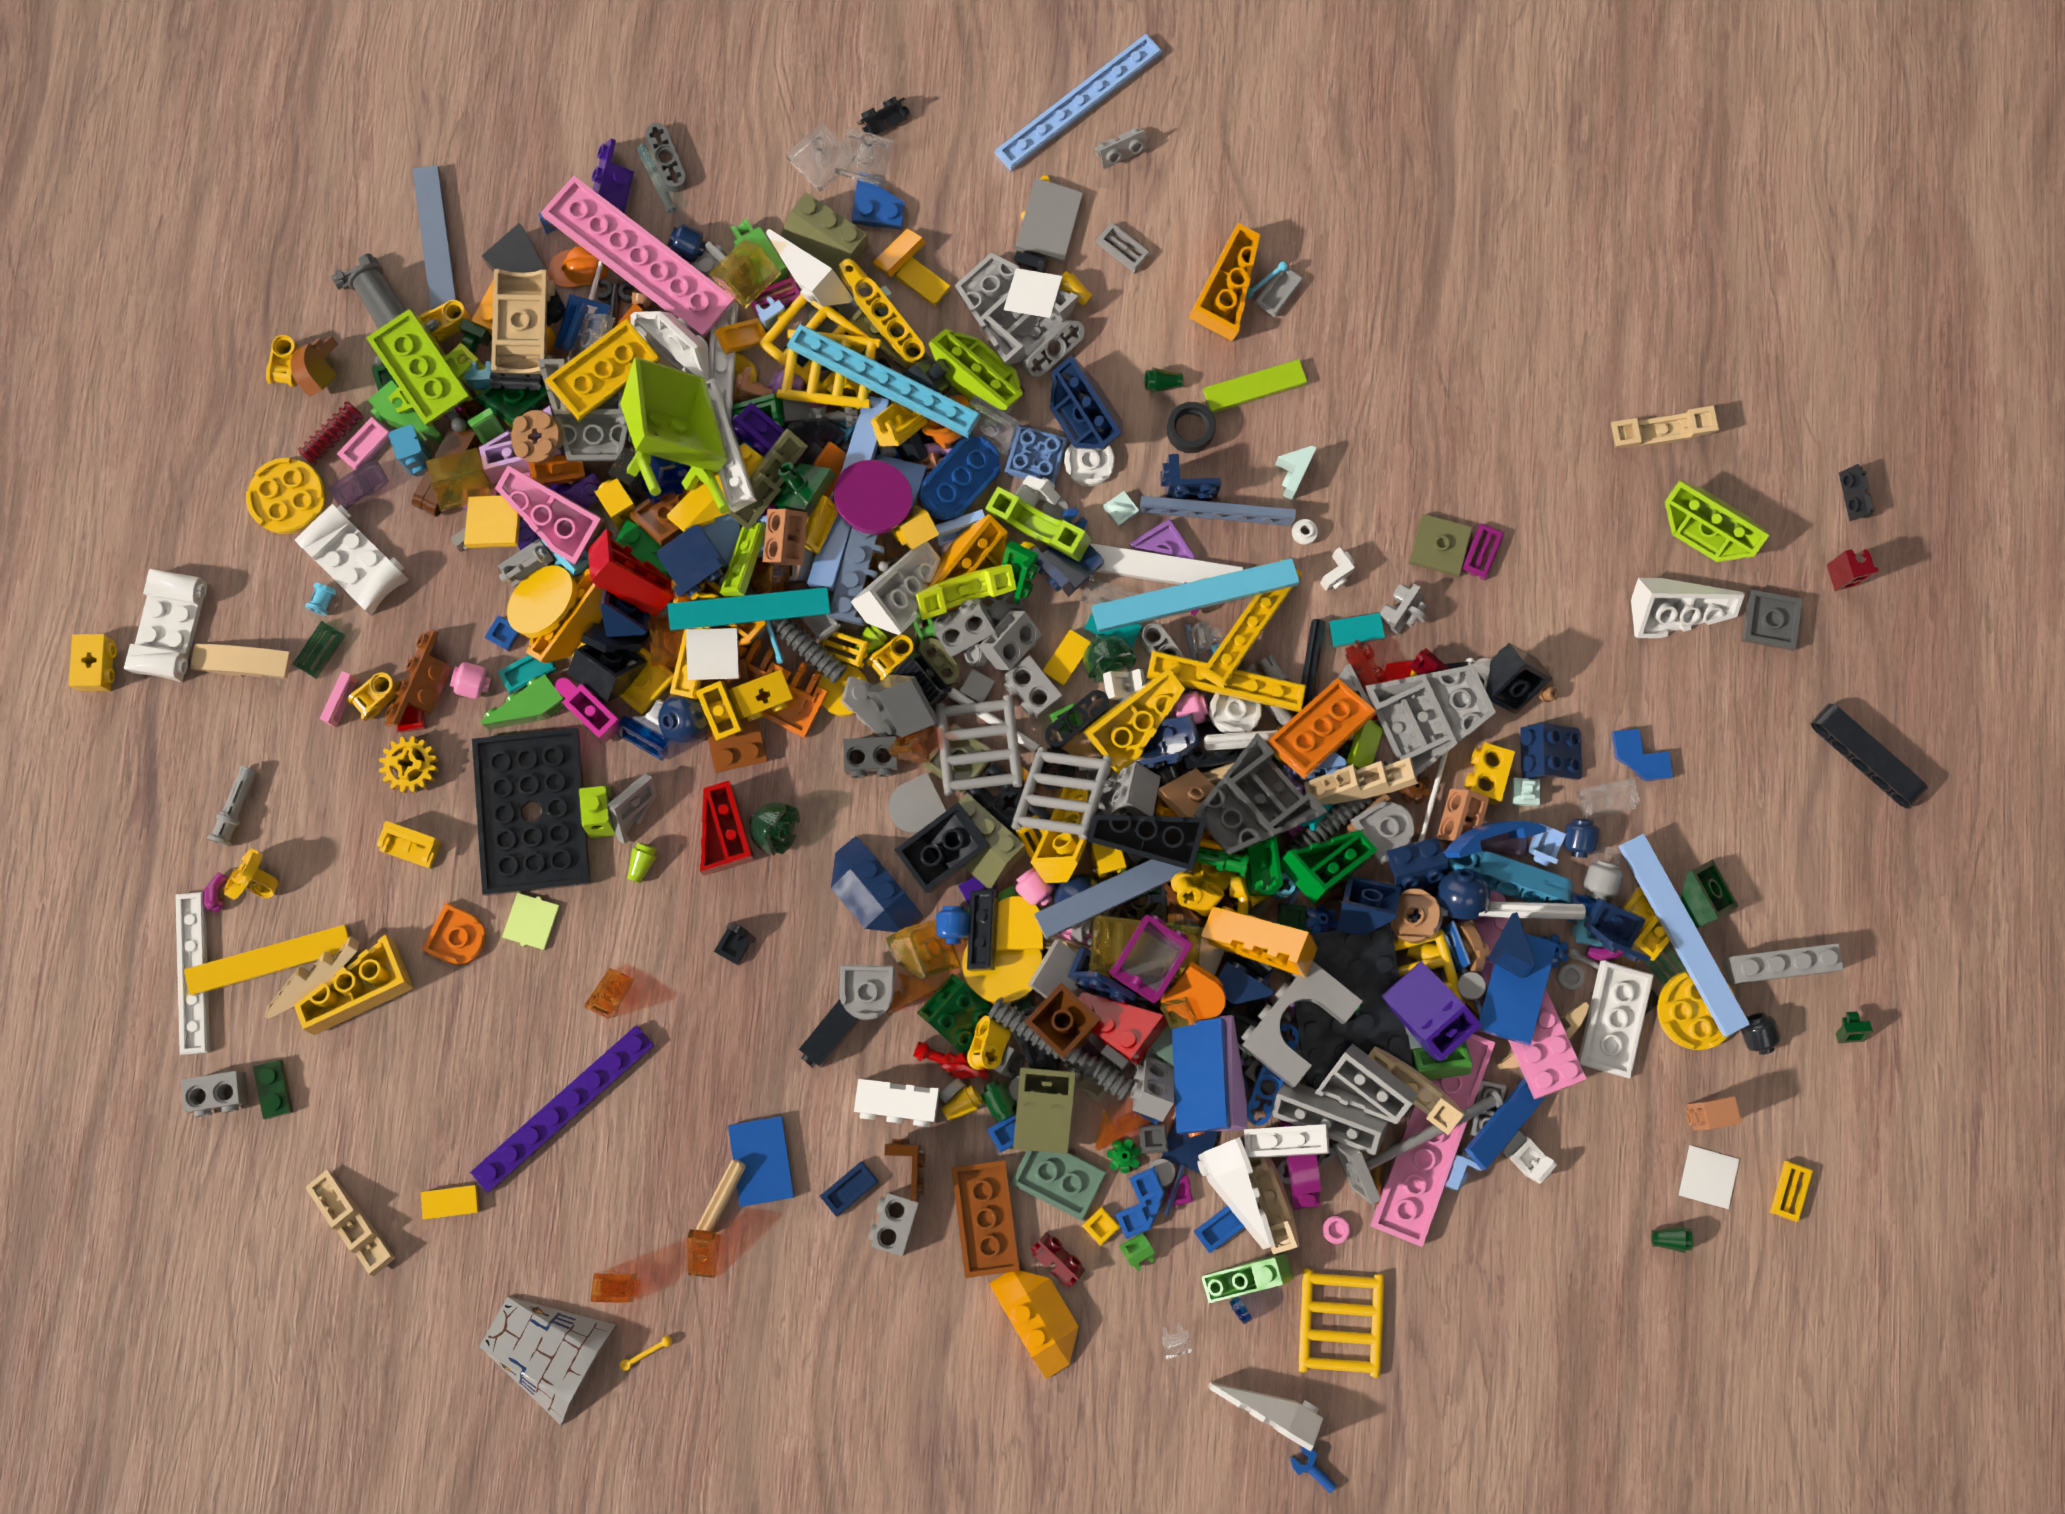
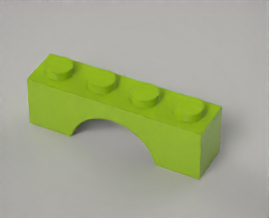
M997 487L985 508L993 518L1080 562L1092 541L1086 531L1064 520H1057L1042 513L1018 496L1000 487Z

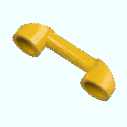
M1232 876L1230 897L1238 898L1237 913L1247 916L1249 905L1248 888L1242 877Z

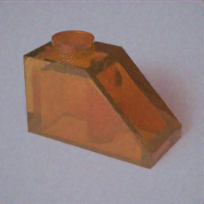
M650 615L652 666L676 667L684 631H670L669 616L657 615L655 617Z
M615 1271L594 1273L590 1302H633L634 1297L638 1296L640 1281L636 1280V1273Z

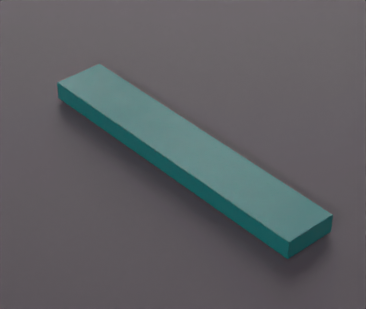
M827 587L667 604L670 631L830 614Z

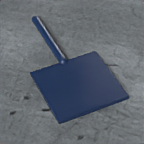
M1175 1116L1167 1139L1168 1153H1163L1161 1159L1179 1165L1180 1168L1164 1211L1165 1216L1170 1214L1185 1168L1200 1173L1197 1163L1199 1161L1198 1155L1214 1148L1219 1131H1205L1203 1134L1189 1138V1134L1177 1133Z

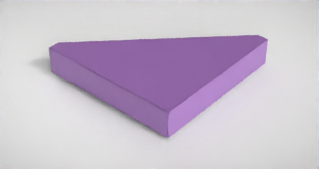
M1171 519L1130 542L1131 548L1193 560L1196 558Z

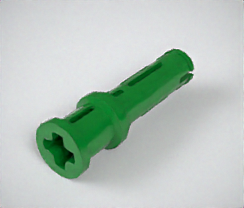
M1199 847L1195 862L1214 866L1216 870L1222 873L1224 870L1238 873L1241 877L1245 878L1250 854L1246 853L1244 856L1234 853L1228 856L1224 850L1216 851Z

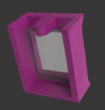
M1145 915L1108 974L1147 1000L1155 1003L1163 995L1193 944L1187 941L1188 937L1181 931H1172L1164 926L1166 923L1161 918L1155 915H1151V917Z

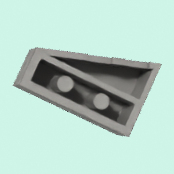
M1353 1043L1315 1092V1094L1320 1096L1326 1095L1339 1100L1341 1104H1350L1363 1109L1365 1113L1395 1124L1400 1121L1419 1095Z

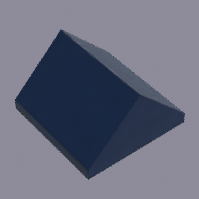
M604 589L600 606L606 637L644 635L647 632L650 614L640 611L633 604L618 599L614 594Z
M1515 912L1511 914L1487 960L1520 978L1528 976L1535 962L1519 915Z

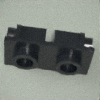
M895 96L882 103L884 108L878 111L871 108L860 114L862 119L857 124L864 123L865 127L862 128L866 137H874L886 130L887 127L883 121L886 118L891 127L903 120H907L910 112L907 106L902 107L900 104L905 98L897 100Z
M1859 464L1839 472L1849 521L1862 516L1864 519L1873 517V512L1875 511L1871 494H1866L1865 492L1869 490L1866 477L1867 472L1863 471V467H1860Z

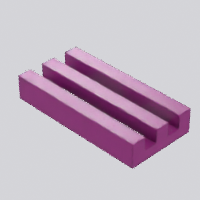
M793 277L747 294L756 318H759L755 305L759 304L762 309L769 307L767 306L769 305L767 299L755 302L756 299L793 286L790 290L774 294L770 297L774 300V303L779 300L785 309L800 295V289Z
M1480 523L1461 571L1469 572L1470 575L1474 577L1479 576L1480 579L1485 580L1504 532ZM1485 531L1487 534L1473 567L1469 566L1482 532ZM1493 534L1496 536L1484 569L1481 571L1479 566Z

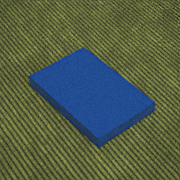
M783 1116L728 1125L733 1160H739L746 1165L737 1183L740 1207L795 1198Z

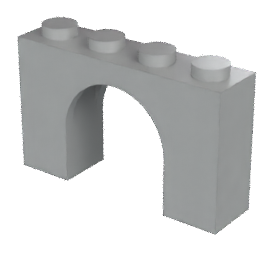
M1313 961L1307 977L1304 978L1292 974L1296 978L1290 985L1284 983L1277 991L1275 996L1279 999L1273 1006L1267 1004L1258 1015L1262 1019L1255 1028L1250 1025L1241 1036L1244 1040L1241 1047L1291 1088L1297 1085L1312 1065L1284 1042L1280 1033V1019L1284 1010L1294 1002L1310 1001L1322 1007L1341 1024H1344L1363 1002Z

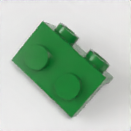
M1010 541L1006 546L1002 565H1012L1017 588L1014 590L1016 593L1013 602L1019 604L1023 597L1028 598L1032 592L1034 584L1031 583V580L1035 577L1039 568L1036 565L1038 553Z

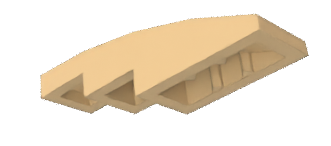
M195 644L190 670L239 677L245 675L265 678L266 676L288 679L292 653L254 647Z
M1408 757L1384 766L1382 761L1357 770L1352 764L1336 770L1332 774L1328 773L1304 782L1306 794L1311 792L1319 803L1323 805L1366 799L1418 784L1413 762Z
M350 936L335 956L324 951L309 971L299 965L267 1006L264 1017L271 1019L294 1007L298 1001L319 985L328 982L357 952L359 941Z
M325 1170L305 1187L330 1227L337 1230L348 1249L356 1254L369 1275L375 1276L395 1259L371 1222L329 1170Z

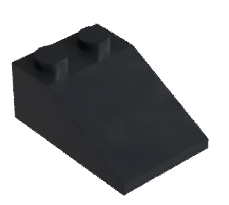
M957 802L897 847L895 852L923 891L931 893L952 878L988 848L990 844L961 804Z

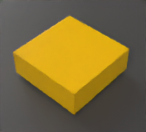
M1102 1207L1082 1225L1100 1246L1120 1228Z

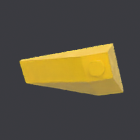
M743 443L739 448L750 478L763 460V457L746 443ZM713 472V474H714V476H715V478H716V480H717V482H718V484H719V486H720V488H721V490H722V493H723V495H724V497H725V499H726L725 492H724V489H723V486H722V483H721L719 474L716 473V472ZM700 481L694 490H691L667 514V518L684 532L693 525H700L702 527L714 523L715 518L726 515L728 512L720 513L709 488Z
M1167 668L1085 728L1083 733L1101 756L1107 755L1112 757L1111 768L1118 775L1123 768H1127L1135 759L1140 757L1143 749L1151 737L1154 736L1157 728L1166 715L1169 714L1185 688L1170 668Z
M1064 787L1060 798L1088 802L1090 790ZM1054 809L1050 820L1081 824L1084 812ZM1045 830L1031 860V864L1045 883L1068 882L1080 860L1087 839L1082 840L1076 834Z

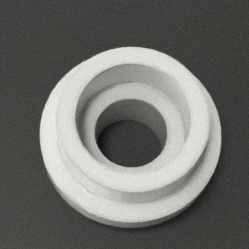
M1308 519L1298 520L1292 528L1293 539L1302 545L1312 543L1318 534L1317 526ZM1305 527L1310 533L1304 535L1300 529Z

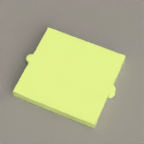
M517 893L502 937L519 942L523 947L529 945L545 950L560 906L543 901L539 896L533 898Z

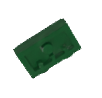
M952 973L917 1014L960 1053H965L972 1044L978 1022L982 1017L989 1016L992 1008L965 982Z

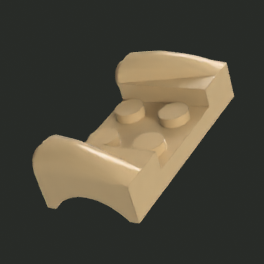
M494 269L491 361L493 373H501V376H505V373L526 374V376L538 374L542 376L538 359H553L552 355H548L546 349L547 301H550V296H555V282L550 280L546 270L517 273Z

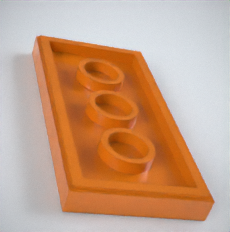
M1337 678L1269 738L1266 743L1278 757L1305 780L1370 721L1377 711L1343 681Z

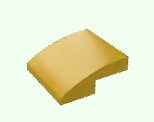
M1639 887L1622 908L1646 919L1634 944L1651 956V961H1654L1670 939L1643 890Z

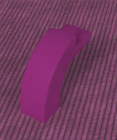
M1278 1119V1127L1296 1126ZM1316 1154L1286 1156L1293 1210L1320 1206L1319 1192H1321V1183Z

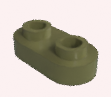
M934 638L922 641L918 652L924 656L948 686L955 684L960 676L959 667L954 659L949 656L941 642ZM935 650L936 655L929 657L927 656V651ZM950 670L952 674L950 677L945 678L942 676V672Z

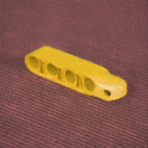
M845 259L839 263L842 282L854 295L857 305L903 363L912 367L918 362L923 361L925 353L923 342L877 284L868 278L854 260ZM862 288H868L872 294L868 297H863L858 291ZM877 308H884L888 314L884 317H879L874 311ZM893 328H900L904 334L900 337H894L890 331ZM916 348L920 354L917 357H910L907 355L906 350Z

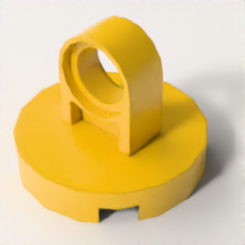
M253 848L248 850L241 859L244 862L238 869L235 868L224 888V895L235 900L246 889L263 898L273 897L279 882L276 878L258 868L262 860V853Z

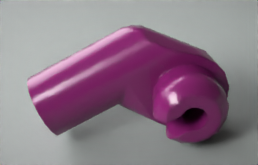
M219 871L204 889V906L215 913L221 911L224 907V901L219 899V891L229 879Z
M1588 945L1585 956L1599 961L1611 962L1622 956L1624 952L1618 950L1617 953H1614L1606 948Z

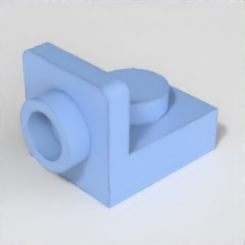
M1463 1152L1462 1156L1455 1155L1444 1187L1451 1190H1458L1459 1186L1463 1187L1468 1176V1172L1465 1171L1466 1167L1476 1171H1482L1483 1169L1479 1168L1469 1154Z

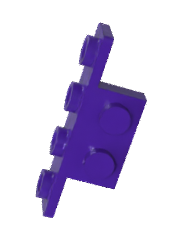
M611 138L599 147L597 158L600 159L599 165L592 174V181H594L593 190L622 213H625L634 172L611 163L616 140Z
M590 473L572 486L568 483L553 485L550 489L582 507L588 508L599 500L595 491L598 490L601 483L594 473ZM524 519L520 521L518 540L520 550L540 538Z

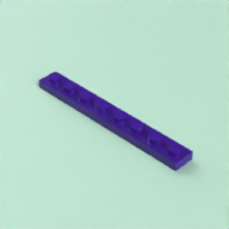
M634 1026L470 1173L485 1191L490 1193L655 1046L639 1026Z

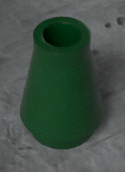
M1152 367L1151 370L1145 371V389L1155 393L1182 388L1183 374Z
M1683 1225L1661 1230H1651L1652 1247H1661L1685 1253L1686 1250L1692 1251V1229L1685 1228Z

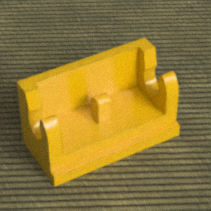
M893 402L870 420L879 446H900L928 423L927 418H924V416L896 402Z
M385 821L377 843L380 851L431 869L441 841Z

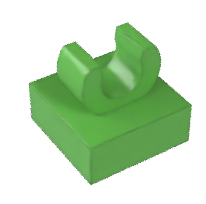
M1143 1233L1136 1235L1119 1246L1130 1266H1134L1138 1271L1142 1269L1139 1263L1148 1258L1150 1263L1154 1262L1152 1255L1155 1252Z

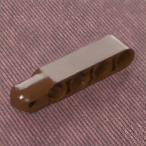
M473 397L469 402H464L458 413L461 418L466 420V430L459 433L455 432L452 426H450L412 497L413 506L426 511V513L434 517L439 516L444 510L480 443V439L467 422L487 409L477 402L476 397Z

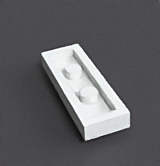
M1326 1124L1244 1129L1245 1151L1248 1158L1329 1154L1328 1126Z

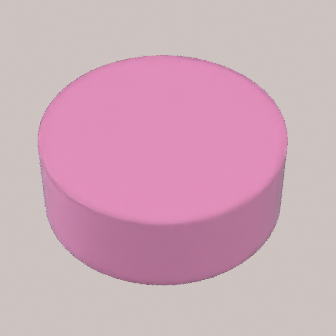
M1331 1216L1323 1222L1322 1235L1328 1242L1340 1244L1349 1237L1350 1226L1344 1218Z

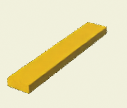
M1296 569V573L1299 579L1302 575V572ZM1294 586L1255 595L1201 672V676L1223 689Z
M1152 651L1146 678L1154 679L1167 668H1170L1182 686L1296 712L1302 710L1306 685L1236 670L1222 689L1201 676V672L1207 663L1157 651Z
M344 924L184 969L189 995L195 996L298 967L299 965L302 966L316 962L324 951L335 956L349 938L347 925Z

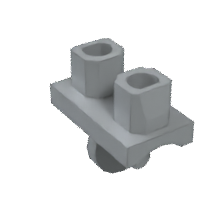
M1399 584L1393 594L1394 599L1401 602L1399 607L1395 608L1387 604L1380 612L1381 619L1388 623L1391 631L1399 635L1405 624L1413 627L1416 621L1425 623L1427 620V616L1423 612L1426 605L1421 602L1423 599L1420 593L1421 587L1416 584L1411 588Z

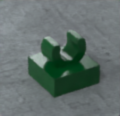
M463 319L459 327L464 334L461 344L473 353L476 352L479 343L488 347L492 340L488 330Z
M1857 1011L1846 1012V1017L1842 1018V1026L1836 1032L1838 1044L1865 1042L1873 1031L1871 1022H1860Z

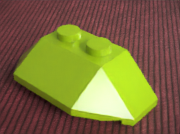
M946 328L929 342L935 361L941 358L949 364L950 370L945 376L951 385L979 409L1007 410L1022 397L1023 392L1020 389L1016 370L1010 365H1005L1001 357L979 338L963 333H955L953 330Z
M1682 480L1678 481L1665 500L1672 535L1716 562L1754 557L1769 537V533L1746 514L1703 488Z

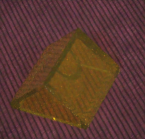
M743 239L708 275L746 309L781 272L760 245Z
M477 448L426 461L440 511L468 505L469 497L491 496Z

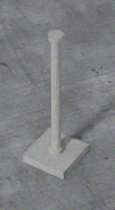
M1493 1091L1488 1098L1462 1110L1465 1114L1457 1125L1494 1106L1497 1108L1502 1106L1503 1101L1500 1095ZM1433 1125L1364 1160L1361 1151L1338 1141H1333L1332 1143L1351 1189L1372 1205L1381 1199L1370 1175V1170L1444 1132Z

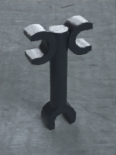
M599 280V287L607 288V291L605 293H597V298L600 301L610 300L609 305H611L607 319V328L601 332L600 338L616 327L620 298L625 303H632V295H625L627 290H635V287L629 282H623L621 285H611L607 280Z

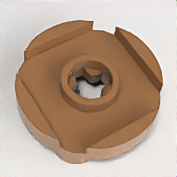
M540 410L529 411L522 416L516 417L513 421L511 434L514 452L516 456L534 464L550 461L554 458L552 455L555 454L557 449L560 450L563 443V430L560 423L552 415ZM537 431V433L542 434V438H539L535 444L533 435Z
M1405 890L1401 893L1402 895L1399 899L1396 919L1391 921V928L1394 934L1411 944H1419L1434 939L1437 936L1443 919L1440 903L1424 890ZM1414 910H1418V913L1421 915V918L1416 923L1409 919V915L1414 914Z
M1472 920L1455 923L1471 962L1466 967L1468 972H1481L1485 965V958L1490 955L1488 945L1482 942L1477 932V927Z

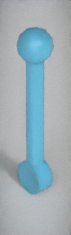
M1285 261L1280 262L1278 268L1254 287L1248 288L1246 298H1253L1255 291L1279 272L1286 271L1288 263Z
M765 621L776 653V661L778 664L784 663V656L780 652L770 621Z

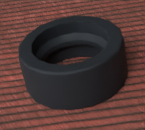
M1185 402L1178 405L1171 412L1167 422V436L1170 443L1177 450L1184 453L1203 451L1211 444L1216 430V420L1212 411L1198 402ZM1194 414L1204 420L1206 432L1200 440L1187 441L1178 435L1176 424L1182 416Z

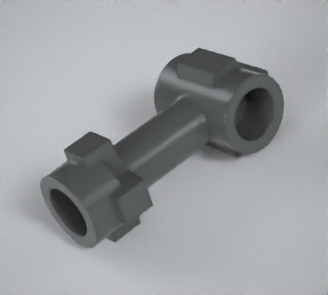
M370 253L364 254L358 259L359 266L345 273L341 269L335 271L336 274L331 277L338 290L349 288L348 278L358 267L369 263L380 265L376 257H373Z
M825 406L810 407L809 420L826 417L831 422H845L846 427H853V424H856L858 419L857 408L845 407L844 412H826Z

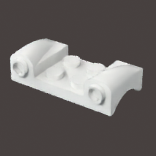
M332 504L295 541L367 613L372 615L380 602L392 590L405 584L409 579L401 572L405 568L394 557L389 560L348 520L352 515L341 504L337 508Z
M149 569L143 592L147 598L135 644H130L124 666L125 670L132 674L153 675L183 682L203 600L207 591L208 583L200 577Z

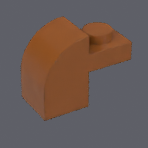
M332 336L323 341L318 338L311 344L308 343L296 349L292 354L290 361L292 375L308 396L324 390L337 376L335 371L324 360L338 345Z

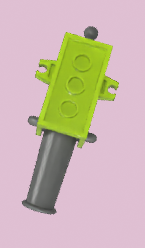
M369 263L358 267L349 276L348 285L350 289L357 292L378 328L377 331L366 337L378 355L374 358L375 365H385L399 386L388 399L393 404L396 400L401 399L402 406L395 408L399 414H403L415 409L423 423L428 427H432L434 421L446 414L451 421L452 429L455 432H464L467 428L466 420L459 416L455 408L466 400L469 402L473 399L460 379L474 365L470 360H467L465 364L459 363L460 358L466 356L462 349L445 355L432 334L433 331L439 328V321L432 319L425 323L411 309L406 310L384 278L383 269L380 265Z

